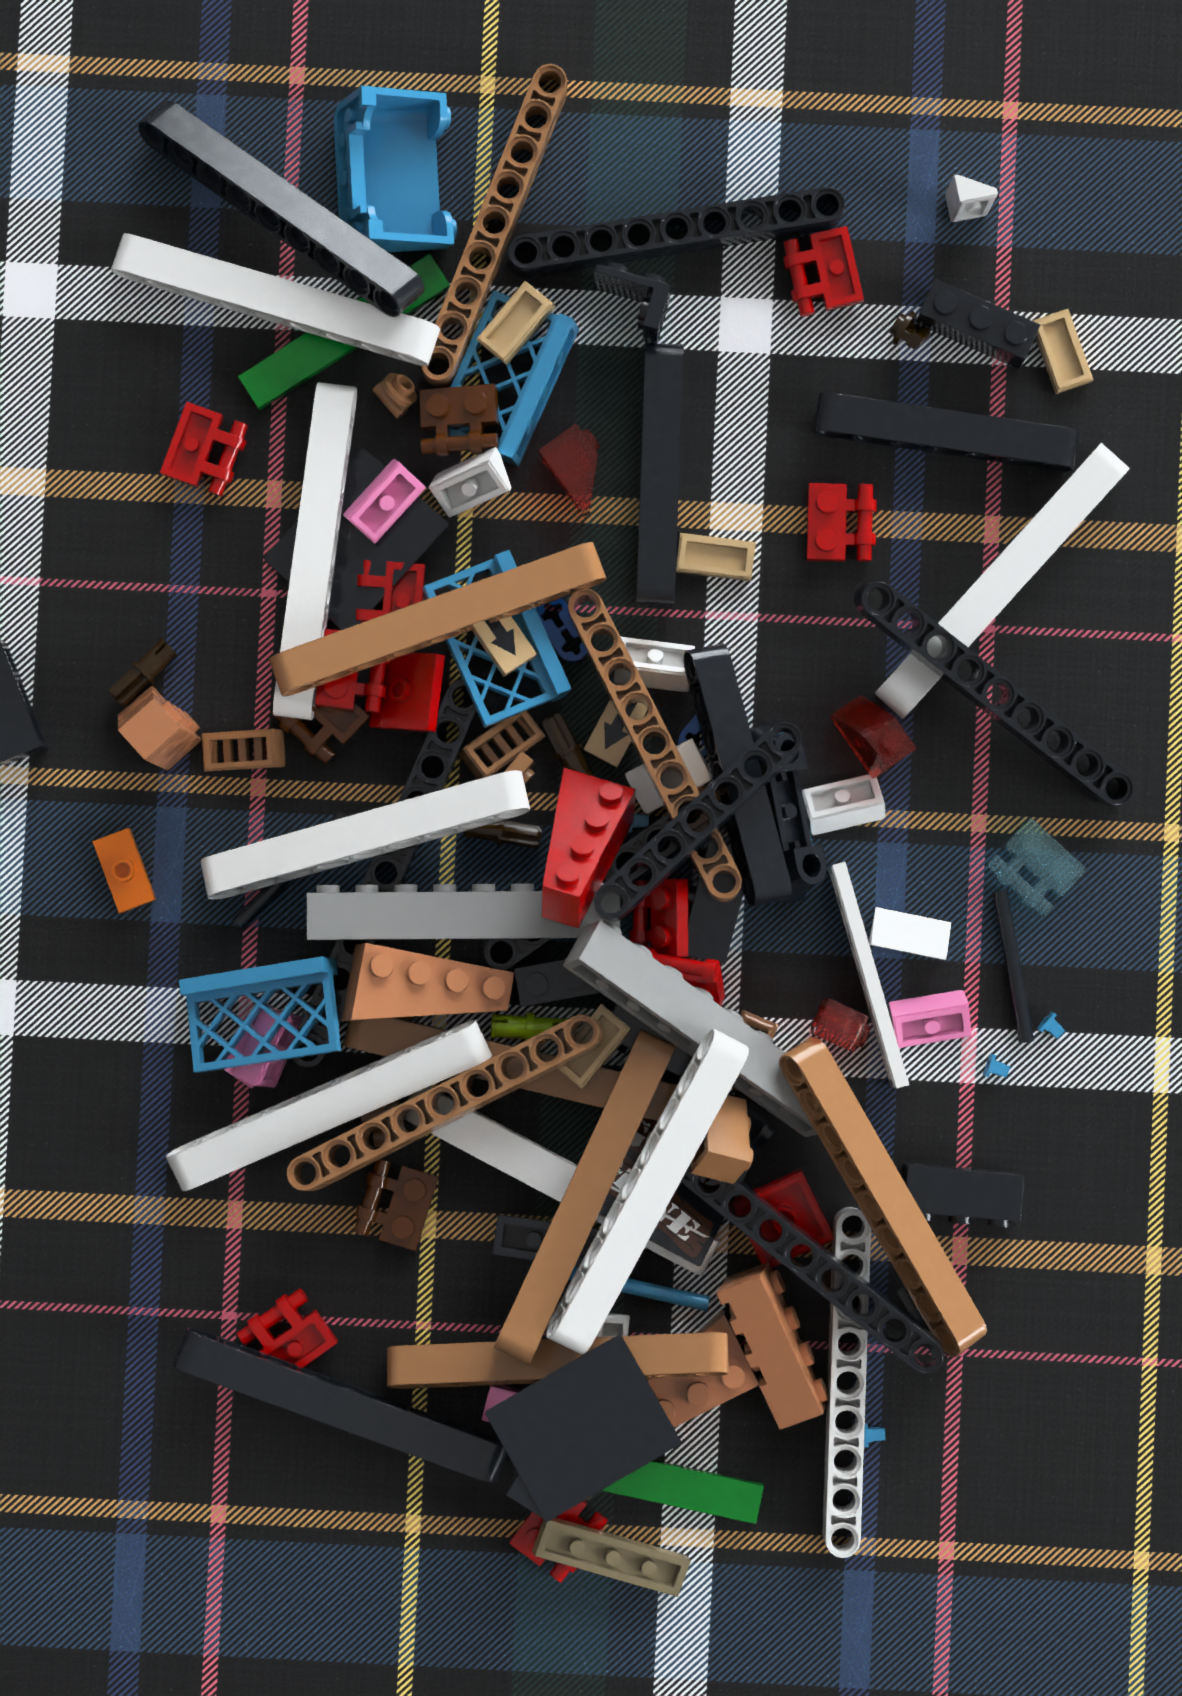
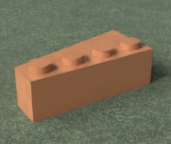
M152 684L117 714V719L119 720L118 731L144 760L167 771L202 741L195 733L200 729L198 724L187 712H183L174 704L172 705L169 701H166Z
M369 943L356 944L341 1021L508 1011L514 972Z
M768 1262L727 1277L716 1294L721 1305L730 1304L731 1318L729 1322L735 1335H744L747 1342L744 1343L745 1357L754 1372L761 1371L763 1378L759 1379V1386L779 1430L822 1415L827 1406L825 1401L829 1400V1394L823 1379H816L811 1367V1365L815 1364V1360L809 1344L801 1342L796 1330L800 1328L797 1313L793 1306L787 1307L782 1295L786 1291L783 1278L778 1270H772Z
M723 1309L695 1333L721 1332L728 1334V1375L646 1379L673 1428L759 1385Z

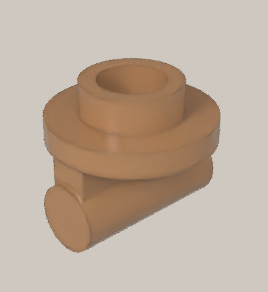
M389 373L372 390L396 419L405 415L408 408L417 399L414 383L403 374Z

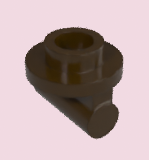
M911 311L907 316L902 313L899 315L889 332L894 335L893 345L897 347L904 340L909 348L915 349L929 339L930 330L926 326H919L914 323L917 313Z

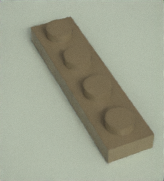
M556 1517L548 1522L543 1519L532 1549L536 1557L676 1597L679 1595L691 1562L687 1555Z

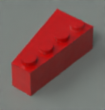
M563 768L542 885L543 918L575 928L580 927L595 897V893L600 888L634 821L636 789Z

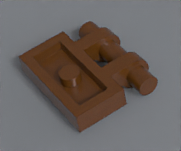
M495 384L420 390L421 428L424 431L436 430L435 438L421 439L422 454L436 453L438 457L450 456L451 452L470 451L471 454H480L484 452V449L499 447L497 433L484 434V426L499 425L498 393ZM470 427L469 435L450 436V429Z
M354 703V711L317 706L315 708L312 705L314 718L323 725L319 732L315 734L301 721L302 719L274 716L280 722L279 727L287 734L291 732L305 745L304 750L311 757L316 755L325 765L336 755L326 745L327 741L334 735L345 746L370 719V716L356 703Z
M381 1158L375 1161L373 1171H368L365 1183L368 1184L362 1205L358 1204L355 1216L358 1218L354 1232L368 1236L372 1222L383 1225L379 1240L416 1251L439 1176L402 1165L399 1177L395 1179L387 1176L391 1162ZM383 1189L394 1192L388 1212L377 1209Z

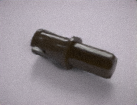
M159 639L158 643L138 662L135 660L131 662L133 667L110 688V695L120 705H127L149 682L154 684V678L170 662L176 659L178 655L168 644L166 645L163 639Z
M558 713L545 719L542 725L557 753L554 756L555 760L560 759L564 768L594 776L580 751V748L583 747L582 744L576 743L563 715Z
M507 819L464 831V837L494 841L500 847L502 843L534 849L538 848L542 834L539 826L507 821Z

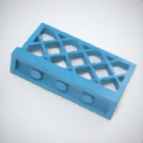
M493 290L451 387L463 386L467 377L478 372L481 373L484 383L490 384L485 369L502 363V361L494 357L481 362L478 354L481 344L476 339L492 321L499 303L505 305L511 298L510 296ZM551 313L545 320L551 323L546 335L532 342L529 339L526 342L527 344L516 354L518 356L530 351L534 361L530 371L516 376L511 363L506 366L511 379L496 385L497 392L515 386L518 394V399L514 406L500 411L498 405V417L503 433L497 448L505 462L519 467L579 331L575 320L561 313L559 315ZM539 346H541L540 349H539V351H538V353H537V355H536L534 349L537 348V347H539ZM474 359H475L477 365L471 367V366H472V363H473V361H474ZM525 381L521 390L519 383ZM510 415V417H509V419H508V421H507V424H506L505 421H504V417H507V416ZM470 427L457 430L450 429V436L468 435Z
M506 550L496 554L491 560L425 585L422 590L426 598L430 599L436 596V591L448 587L455 590L463 587L457 583L467 580L466 585L471 584L474 576L487 571L491 577L517 566L510 550ZM536 608L512 616L537 655L528 661L532 671L526 669L527 663L514 670L518 675L511 691L491 683L496 665L487 652L475 648L478 641L476 636H474L471 646L456 640L455 637L445 640L484 728L549 701L552 703L562 699L572 689ZM461 650L468 652L466 659H464ZM472 654L493 663L487 680L471 675L468 664ZM522 675L536 680L543 694L532 699L517 694L516 691ZM476 684L483 687L481 695ZM488 689L509 697L503 711L489 715L483 701ZM513 699L518 702H521L520 704L510 707Z
M321 956L180 979V995L186 996L193 1071L195 1073L341 1051L333 976L338 975L337 960ZM323 984L324 999L315 1010L302 998L311 985ZM300 987L296 993L291 990V988ZM278 990L284 991L292 998L280 1015L267 1005L269 999ZM264 993L260 999L255 995ZM241 996H247L256 1004L245 1020H242L231 1010ZM222 999H228L225 1004L219 1001ZM211 1001L220 1011L208 1026L200 1020L199 1003ZM297 1004L312 1014L300 1032L286 1021ZM262 1009L276 1020L264 1037L251 1027V1024ZM226 1016H229L240 1025L229 1043L215 1032ZM318 1020L327 1027L329 1044L315 1045L306 1037ZM282 1026L296 1037L285 1051H280L270 1043ZM247 1031L260 1043L251 1056L245 1057L235 1047ZM212 1037L224 1049L216 1061L205 1063L203 1048ZM302 1042L306 1046H308L304 1048H298ZM266 1048L272 1052L262 1054ZM230 1054L236 1057L233 1059H227Z

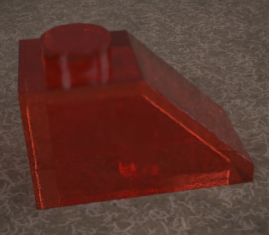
M575 423L538 451L540 459L584 518L590 514L598 465V453L596 450L600 445L587 428L581 431Z
M862 695L829 716L872 779L917 749L893 715Z
M823 998L808 1033L854 1052L856 1045L861 1048L864 1046L871 1026L866 1025L868 1016L832 999Z

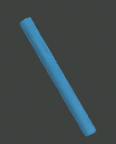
M574 1266V1269L568 1279L569 1281H571L578 1269V1266ZM631 1278L627 1279L621 1290L623 1293L707 1311L710 1296Z

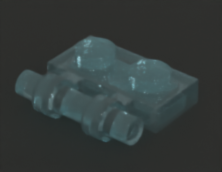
M1028 818L1003 846L1014 856L1012 860L1007 864L996 854L987 864L997 874L995 879L1003 886L1006 884L1023 898L1021 900L1022 904L1029 910L1034 908L1042 917L1046 916L1053 908V905L1043 897L1046 891L1050 889L1059 898H1062L1087 871L1085 866L1032 818ZM1023 865L1039 879L1033 887L1017 873Z

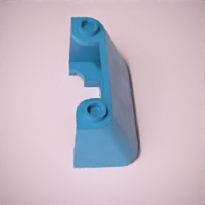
M361 85L337 105L334 115L338 216L387 252L447 249L454 245L457 236V223L455 219H452L448 211L440 210L436 139L444 133V130L449 128L451 123V111L447 107L446 93Z

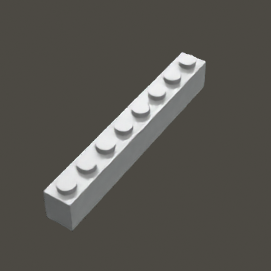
M415 884L394 885V892H379V885H355V892L340 893V885H316V893H307V940L578 938L584 927L600 920L604 921L595 910L594 899L579 928L543 918L542 891H534V884H511V891H495V884H472V892H456V884H433V892H417V885ZM616 893L606 894L601 899L600 905L602 909L607 913L619 911L620 896ZM620 921L609 922L620 929Z
M600 920L583 928L563 964L565 968L692 1058L702 1039L711 1029H715L748 1046L749 1052L746 1062L733 1087L804 1137L817 1135L780 1069L779 1059L787 1052L773 1044L774 1040L768 1034L749 1027L743 1022L744 1019L740 1014L730 1009H724L713 1001L714 998L709 992L702 988L694 987L685 981L683 975L677 969L671 966H664L652 957L653 954L649 949L640 944H633L622 936L621 930L614 924Z

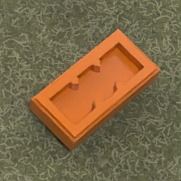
M130 828L92 841L119 913L157 900Z

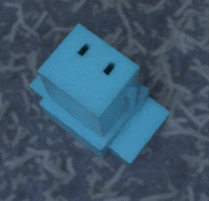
M634 814V821L628 833L632 832V828L649 827V815Z
M1052 1011L1036 1028L1040 1032L1046 1030L1056 1039L1065 1032L1062 1026L1054 1019L1057 1015Z
M990 1053L983 1075L989 1077L990 1073L1007 1077L1010 1066L996 1061L997 1055Z
M865 1422L864 1447H869V1443L873 1441L885 1440V1428L868 1427V1424Z

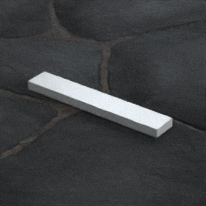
M846 862L829 866V874L890 1086L896 1089L908 1086L909 1081Z

